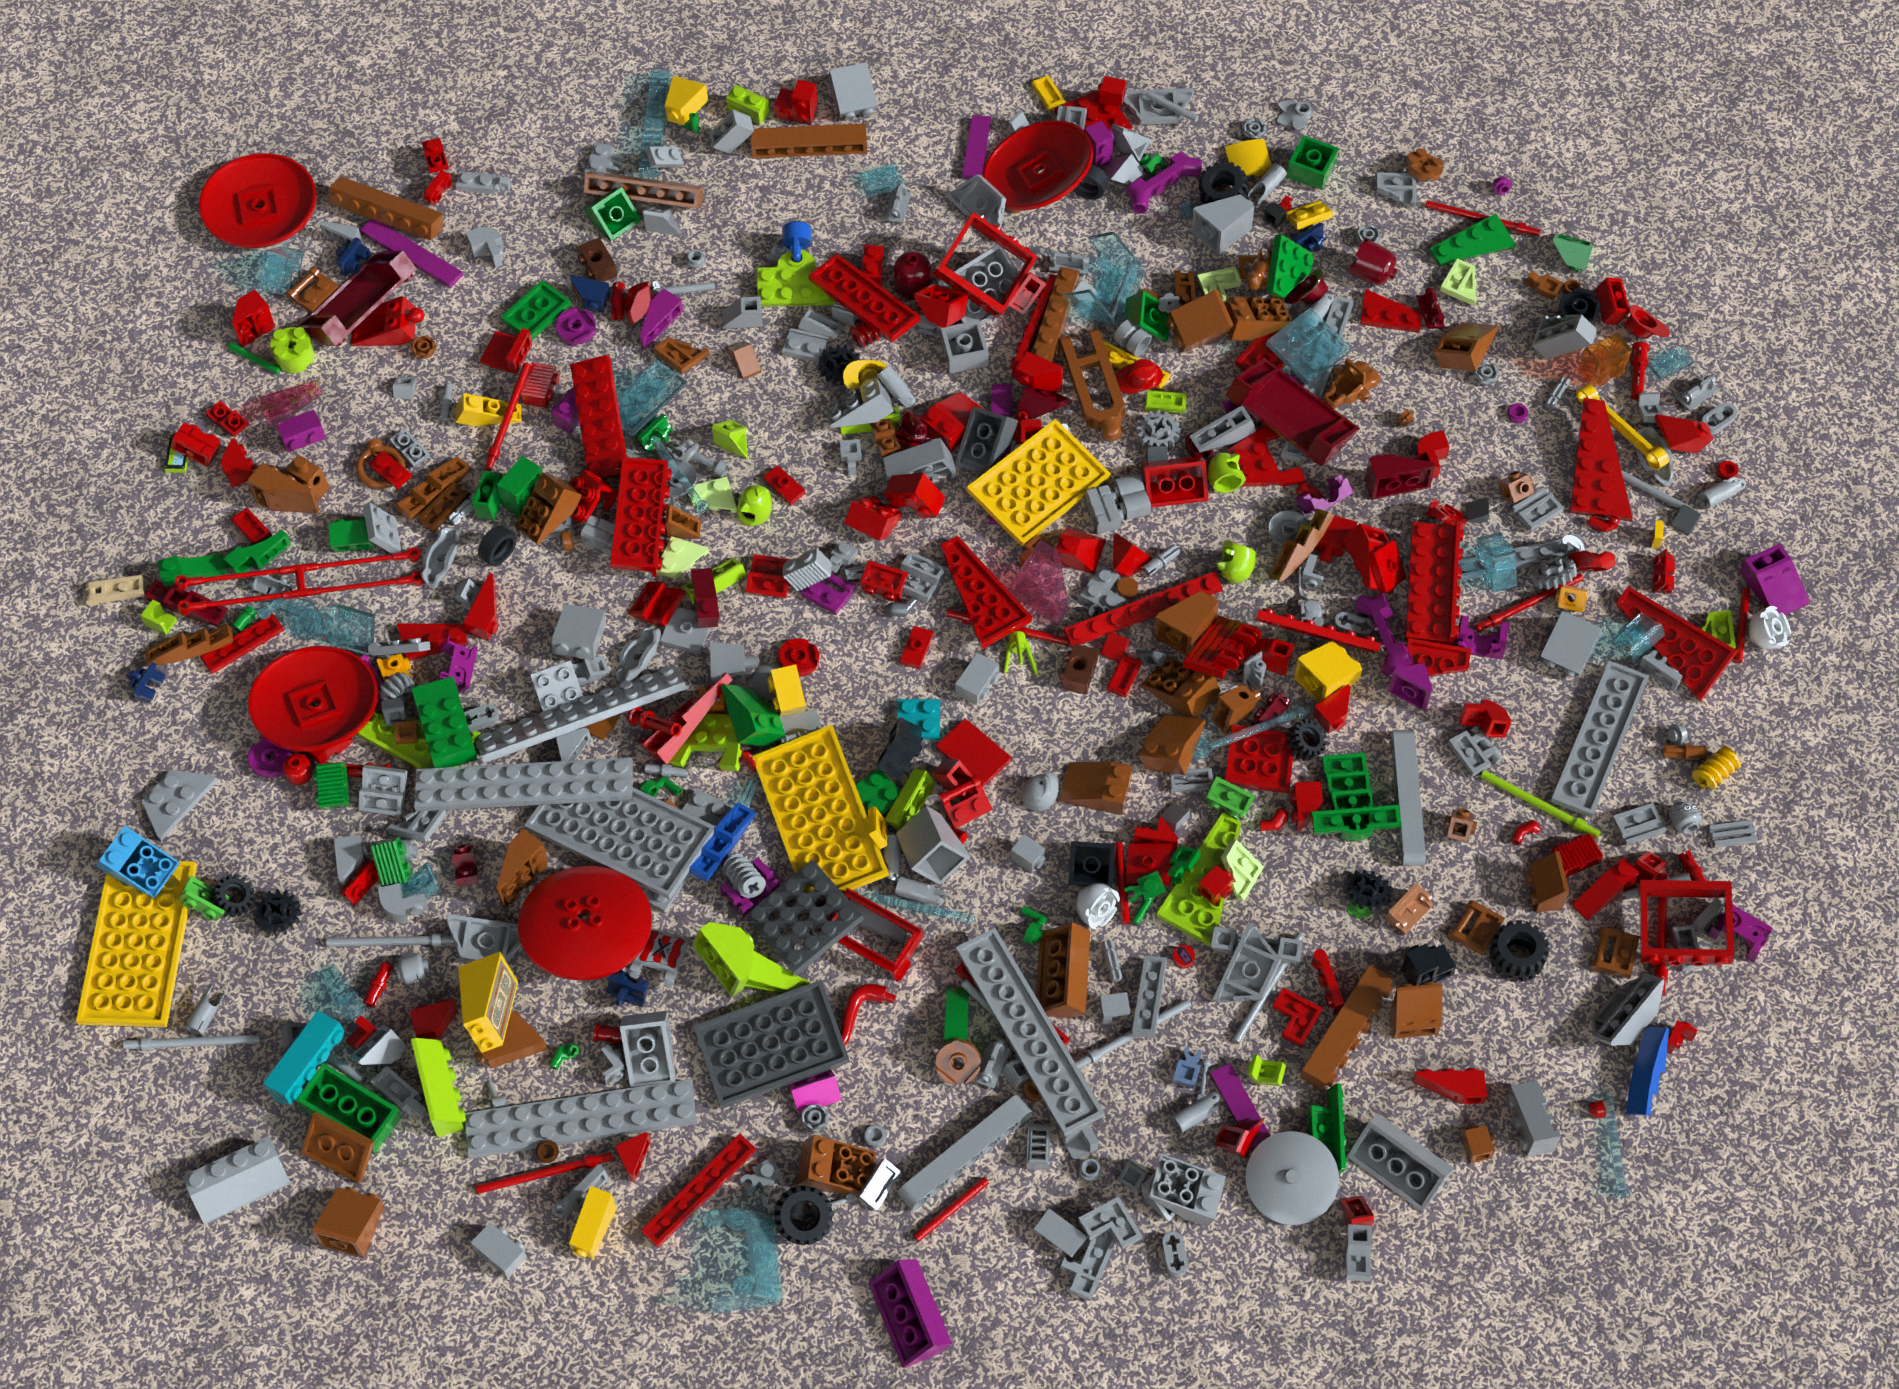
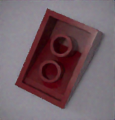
M1392 454L1375 455L1369 458L1364 481L1371 500L1430 488L1435 463Z

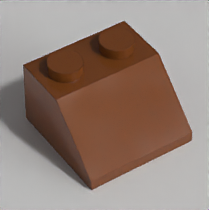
M1557 851L1531 863L1524 874L1525 884L1529 885L1531 890L1529 901L1531 906L1534 905L1536 913L1562 910L1568 896L1569 888L1560 851Z

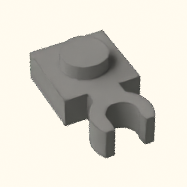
M773 1157L754 1166L752 1168L754 1174L742 1176L740 1182L741 1184L747 1181L752 1183L750 1187L746 1188V1193L751 1194L758 1185L761 1184L764 1190L784 1179Z

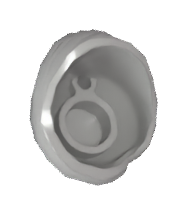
M1052 772L1031 777L1021 790L1024 805L1034 812L1048 809L1057 799L1059 784L1057 777Z

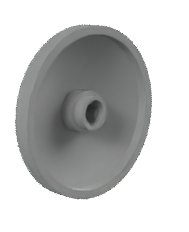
M1287 1131L1266 1138L1255 1148L1246 1167L1245 1182L1250 1200L1262 1215L1279 1224L1296 1226L1318 1219L1329 1209L1337 1194L1339 1173L1333 1155L1321 1141L1302 1132Z

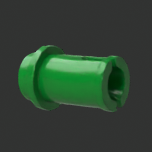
M249 605L243 607L242 612L231 623V626L237 631L242 632L252 619L255 620L257 612Z

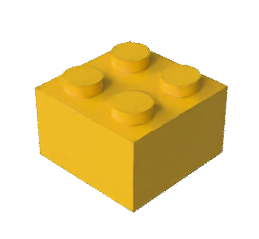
M796 664L771 670L770 677H767L769 692H774L775 697L772 698L774 711L779 713L780 717L805 712L806 703Z

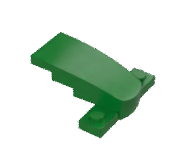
M1365 753L1322 756L1323 774L1331 810L1314 811L1311 813L1314 835L1338 833L1340 839L1358 842L1371 837L1373 830L1401 828L1399 805L1373 807L1372 788H1370L1369 770H1367Z

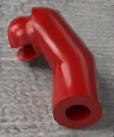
M1025 411L1018 412L1013 418L1018 420L1012 438L1013 441L1021 440V420L1029 419Z
M1301 483L1296 488L1298 495L1310 493L1312 498H1324L1326 500L1315 486Z
M1278 808L1271 820L1259 821L1260 831L1280 830L1288 820V812L1283 808Z

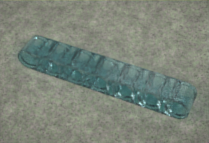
M651 70L639 158V177L659 178L660 168H651L645 150L648 147H663L667 119L665 102L671 84L670 70Z

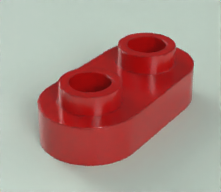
M440 171L425 191L424 201L426 203L434 205L441 200L445 189H449L452 184L449 173Z

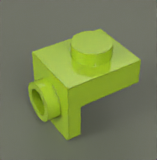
M1253 1054L1247 1071L1255 1084L1281 1086L1286 1065L1279 1061L1262 1060L1259 1055Z

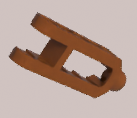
M1099 328L1088 331L1095 354L1077 359L1070 336L1059 338L1087 426L1100 430L1101 436L1105 441L1113 442L1118 440L1122 436L1120 423L1126 416L1125 403ZM1099 366L1100 371L1104 375L1105 387L1109 389L1110 401L1113 403L1111 408L1102 411L1094 409L1082 374L1083 370Z

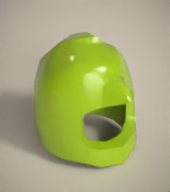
M1218 453L1210 460L1207 465V476L1216 492H1233L1245 482L1246 478L1243 472L1240 471L1238 464L1240 455Z
M759 484L746 487L739 496L737 508L739 521L746 526H756L766 522L772 510L770 492L766 487ZM742 512L752 513L755 517L754 519H748Z
M1225 540L1222 547L1221 562H1217L1223 578L1231 584H1239L1248 579L1255 566L1256 552L1251 548L1235 544L1233 541Z

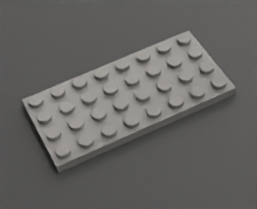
M633 788L632 800L538 805L524 825L527 831L601 867L616 870L631 878L638 885L671 900L689 873V867L702 854V847L714 835V828L716 827Z

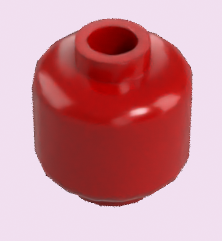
M293 754L283 762V773L289 783L300 786L306 784L312 778L313 768L306 756Z

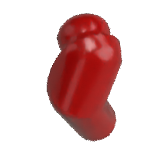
M1611 515L1608 520L1602 521L1591 516L1587 525L1600 532L1615 530L1619 526L1620 519L1615 515Z
M1528 820L1519 824L1512 836L1511 842L1518 846L1521 845L1525 834L1529 832L1533 835L1538 834L1541 826L1537 824L1536 820Z

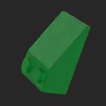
M728 684L721 685L738 743L768 747L785 736L780 716L754 688Z

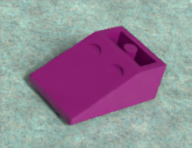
M1780 543L1744 559L1739 573L1765 608L1775 606L1778 608L1775 609L1778 613L1787 615L1810 604L1793 561Z

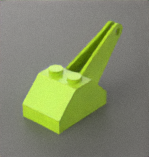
M709 922L699 929L692 944V947L731 997L741 992L744 986L783 994L811 984L808 980L798 975L795 976L789 970L755 952L752 937L740 927Z

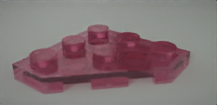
M318 379L259 397L267 425L277 426L282 424L319 397L322 391Z
M1040 539L1007 590L1017 600L1059 625L1070 609L1060 555L1057 549Z

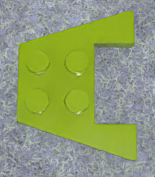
M706 714L668 764H671L672 767L684 768L692 751L723 752V757L719 763L721 770L739 771L740 764L738 760L742 752L740 749L741 743L737 741L730 715Z

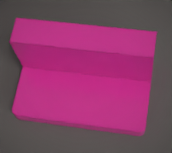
M831 1069L788 1084L799 1114H802L803 1109L809 1105L819 1104L823 1107L841 1100L837 1081Z

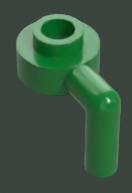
M690 113L689 120L681 126L691 129L694 134H698L700 123L698 113Z
M661 777L657 781L651 779L644 781L638 789L654 798L663 786L677 796L682 792V788L666 777Z
M1024 906L1021 914L1035 922L1029 925L1023 942L1032 946L1034 942L1039 943L1043 935L1041 928L1047 919L1044 915Z

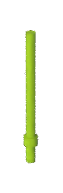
M1483 771L1482 779L1573 826L1572 829L1579 833L1582 831L1586 834H1591L1595 839H1598L1601 831L1586 824L1587 821L1579 817L1576 819L1488 771Z

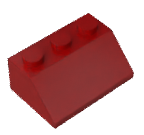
M1202 456L1141 463L1142 481L1151 508L1209 501L1206 461Z

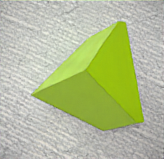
M731 419L713 424L714 444L748 460L747 427Z

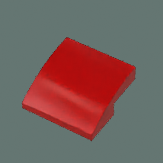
M753 554L745 592L787 599L790 584L782 577L783 564L789 559Z
M648 581L628 614L647 623L666 626L686 593L682 589L667 588L663 582Z

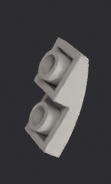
M406 428L390 438V443L400 452L413 468L430 457V454L419 440L416 441Z

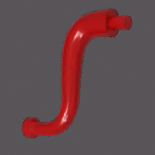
M872 983L863 984L856 987L848 996L840 1029L845 1046L850 1040L858 1010L865 1000H871L880 1004L885 1000L894 1004L897 995L887 992L888 987Z

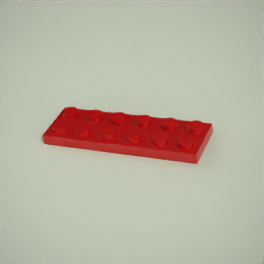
M835 254L808 275L811 283L891 343L920 321L918 313L838 254Z
M606 354L570 364L587 470L603 479L621 475L622 459L627 457L611 358Z

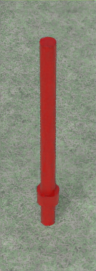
M1427 200L1425 208L1476 221H1482L1490 217ZM1500 219L1505 228L1516 231L1515 233L1522 235L1526 233L1538 237L1540 235L1541 229L1527 226L1523 222L1515 223Z
M523 363L492 447H489L488 458L483 471L491 472L495 461L500 456V447L531 368L529 363Z
M1581 573L1577 574L1576 577L1572 578L1573 581L1567 582L1565 586L1571 587L1583 581V575ZM1558 585L1556 589L1554 587L1549 590L1546 589L1500 613L1495 612L1489 615L1486 620L1475 625L1476 631L1481 632L1491 626L1495 627L1501 624L1503 620L1555 595L1557 589L1561 590L1562 585Z
M947 610L946 617L961 620L965 624H971L966 611ZM1026 627L1016 630L1025 633L1027 637L1065 646L1069 645L1066 637Z
M1659 873V880L1668 879L1667 873ZM1658 897L1657 948H1666L1667 897ZM1659 963L1657 968H1655L1654 976L1664 980L1662 996H1665L1668 969L1666 968V963Z
M612 1151L595 1156L589 1154L585 1155L583 1159L476 1185L477 1194L585 1167L587 1169L595 1168L597 1164L613 1161Z

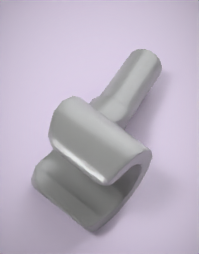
M488 1082L487 1085L491 1092L493 1107H506L505 1096H498L493 1082Z

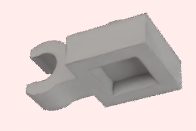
M860 439L840 440L841 462L848 461V475H857L856 461L862 460Z
M839 541L830 553L831 572L836 573L841 565L848 567L857 556L858 548Z

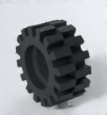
M1312 719L1301 720L1288 729L1289 731L1286 732L1288 737L1285 741L1289 742L1287 748H1292L1293 751L1290 753L1292 755L1297 754L1296 758H1302V761H1309L1320 755L1326 749L1325 745H1327V741L1324 740L1327 738L1326 734L1322 735L1324 729H1319L1318 726L1320 724L1317 722L1313 724L1314 720ZM1302 734L1307 736L1310 746L1305 743Z
M232 874L227 875L226 878L224 876L212 890L211 901L214 900L213 904L225 911L223 916L227 917L228 914H230V917H235L236 914L241 916L253 903L255 898L253 892L255 890L254 887L250 888V881L244 882L246 879L244 876L239 879L238 874H235L234 877H232ZM227 889L237 890L241 895V900L237 903L228 901L225 897V891Z

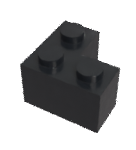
M899 717L889 733L887 745L877 760V768L899 780L903 773L906 775L912 766L910 762L913 757L917 758L922 751V728Z
M1424 944L1422 946H1412L1407 950L1401 971L1409 984L1419 986L1426 982L1437 983L1453 976L1456 965L1443 944L1438 947L1435 945L1428 947L1427 944Z

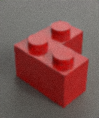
M798 80L794 91L781 88L774 104L775 117L781 120L795 121L799 124L812 125L818 109L816 83Z
M924 472L892 475L883 494L892 506L897 508L911 506L917 515L924 519L938 517L946 498Z

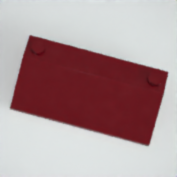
M404 251L376 252L360 267L357 274H352L296 328H304L310 338L326 346L338 347L345 342V337L403 282L410 280L413 277L412 273L417 268Z
M1265 358L1237 375L1225 395L1234 404L1243 405L1248 413L1320 466L1329 462L1360 429Z

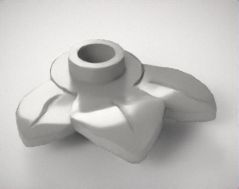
M1286 100L1278 103V107L1283 113L1278 117L1277 123L1282 126L1292 125L1295 130L1302 129L1306 126L1307 119L1312 116V108L1307 102L1297 103L1293 100Z

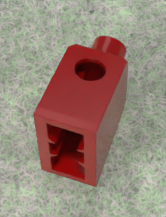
M1336 515L1333 517L1323 537L1314 548L1317 551H1321L1320 559L1322 561L1331 562L1333 555L1343 557L1346 550L1342 537L1355 528L1358 522Z

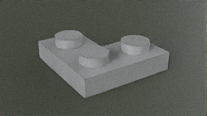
M1101 565L1081 592L1079 598L1090 605L1101 604L1105 609V613L1126 604V599L1110 591L1119 580V574Z
M1119 1196L1078 1218V1222L1089 1241L1110 1230L1122 1250L1143 1237Z

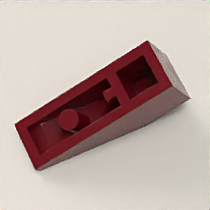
M712 568L691 569L697 628L718 627L719 609Z

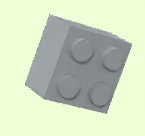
M980 320L941 328V344L950 374L989 366V352Z

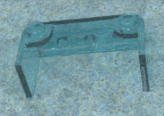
M1115 232L1089 236V241L1099 252L1095 263L1098 270L1102 273L1096 288L1097 293L1094 295L1088 289L1066 293L1064 297L1082 318L1113 328L1119 327L1126 319V298L1137 293L1143 278V267Z
M739 1207L702 1212L705 1229L728 1226L733 1231L747 1232L751 1274L739 1276L733 1284L734 1295L710 1298L713 1314L777 1305L782 1299L783 1292L773 1218L764 1213Z

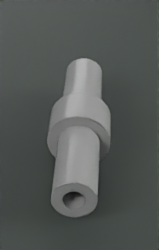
M451 383L445 384L444 393L440 398L441 410L439 419L443 421L447 420L449 408L452 406L453 384Z
M663 764L662 766L645 765V773L661 774L662 777H671V775L688 777L689 775L688 768L672 767L671 764Z

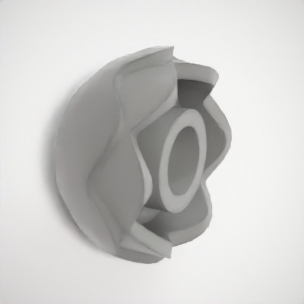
M1248 119L1243 124V133L1250 140L1261 139L1266 134V124L1261 119Z
M1367 224L1359 228L1356 232V238L1360 244H1362L1365 238L1378 243L1381 234L1378 228Z
M1486 361L1480 364L1476 372L1474 371L1476 381L1482 385L1494 383L1499 376V370L1496 365Z
M813 1104L803 1109L801 1123L806 1130L819 1132L828 1125L829 1113L821 1105Z

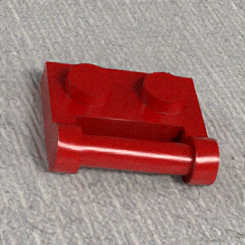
M977 775L970 777L969 781L946 793L943 791L937 794L951 826L956 829L993 810ZM974 788L975 794L950 805L949 800Z

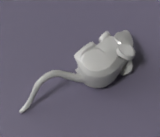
M1299 566L1298 591L1299 597L1304 600L1300 601V621H1303V619L1315 622L1316 626L1322 627L1324 621L1321 618L1322 609L1320 604L1302 594L1301 566ZM1303 634V638H1304V639H1308V638L1312 637V636Z

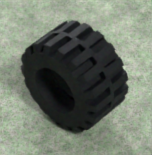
M1222 161V164L1216 162L1214 166L1209 165L1207 171L1203 170L1201 173L1202 177H1199L1198 186L1203 205L1240 194L1247 199L1249 193L1247 177L1244 170L1241 171L1239 165L1235 166L1232 162L1227 164L1226 161ZM1224 184L1232 186L1226 192L1214 190L1216 187Z
M1517 920L1515 924L1510 921L1507 922L1506 926L1502 925L1499 931L1495 933L1490 947L1489 959H1492V967L1497 966L1495 971L1498 974L1502 972L1505 979L1511 977L1513 982H1517L1518 979H1521V982H1526L1528 977L1532 980L1536 974L1539 975L1549 954L1548 939H1544L1545 933L1543 931L1539 932V927L1536 925L1534 927L1530 926L1531 922L1526 921V924H1523L1522 920ZM1511 944L1523 945L1529 950L1531 956L1518 958L1510 953L1507 946Z
M803 1185L792 1187L784 1192L775 1204L776 1207L773 1212L774 1224L779 1234L792 1243L798 1245L814 1244L822 1240L829 1233L830 1226L833 1225L834 1211L831 1207V1201L817 1188ZM801 1201L810 1202L817 1211V1219L814 1225L808 1229H798L790 1220L792 1207Z

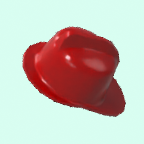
M1637 305L1630 306L1629 312L1631 315L1625 322V327L1634 336L1646 339L1652 335L1668 337L1670 335L1669 329L1661 321Z
M1139 359L1133 364L1121 368L1116 374L1119 389L1126 394H1135L1153 389L1163 379L1161 368L1148 359Z

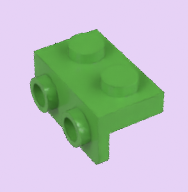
M1216 776L1205 797V801L1208 802L1207 805L1215 810L1222 809L1232 818L1244 820L1255 795Z
M193 876L188 878L177 899L178 901L182 902L186 908L202 913L203 917L209 920L217 921L225 912L213 904L214 900L211 901L213 887Z

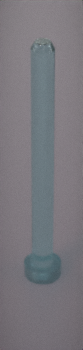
M652 436L650 438L651 443L663 460H668V467L672 469L673 474L694 502L696 512L703 513L709 507L708 502L700 498L659 438Z
M873 889L870 898L874 903H882L970 924L975 921V916L882 895L879 894V890Z
M1606 1091L1603 1094L1616 1181V1189L1613 1190L1614 1197L1628 1198L1631 1194L1630 1189L1625 1184L1613 1097L1610 1091Z

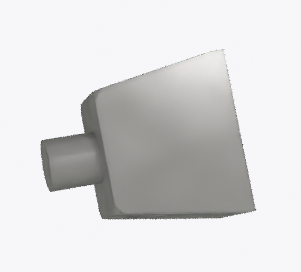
M710 642L712 685L722 677L724 672L728 673L733 679L729 684L745 681L746 669L758 668V657L745 656V649L742 644Z

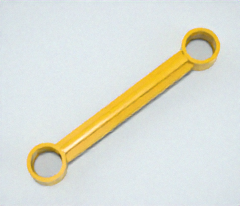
M1586 384L1576 391V397L1581 404H1583L1584 398L1601 400L1596 389L1590 384ZM1606 405L1610 425L1645 455L1646 461L1651 468L1659 470L1668 464L1669 457L1663 448L1659 446L1654 448Z

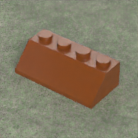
M1073 922L1044 931L1039 941L1036 998L1048 1017L1072 1018L1086 1013L1090 931Z

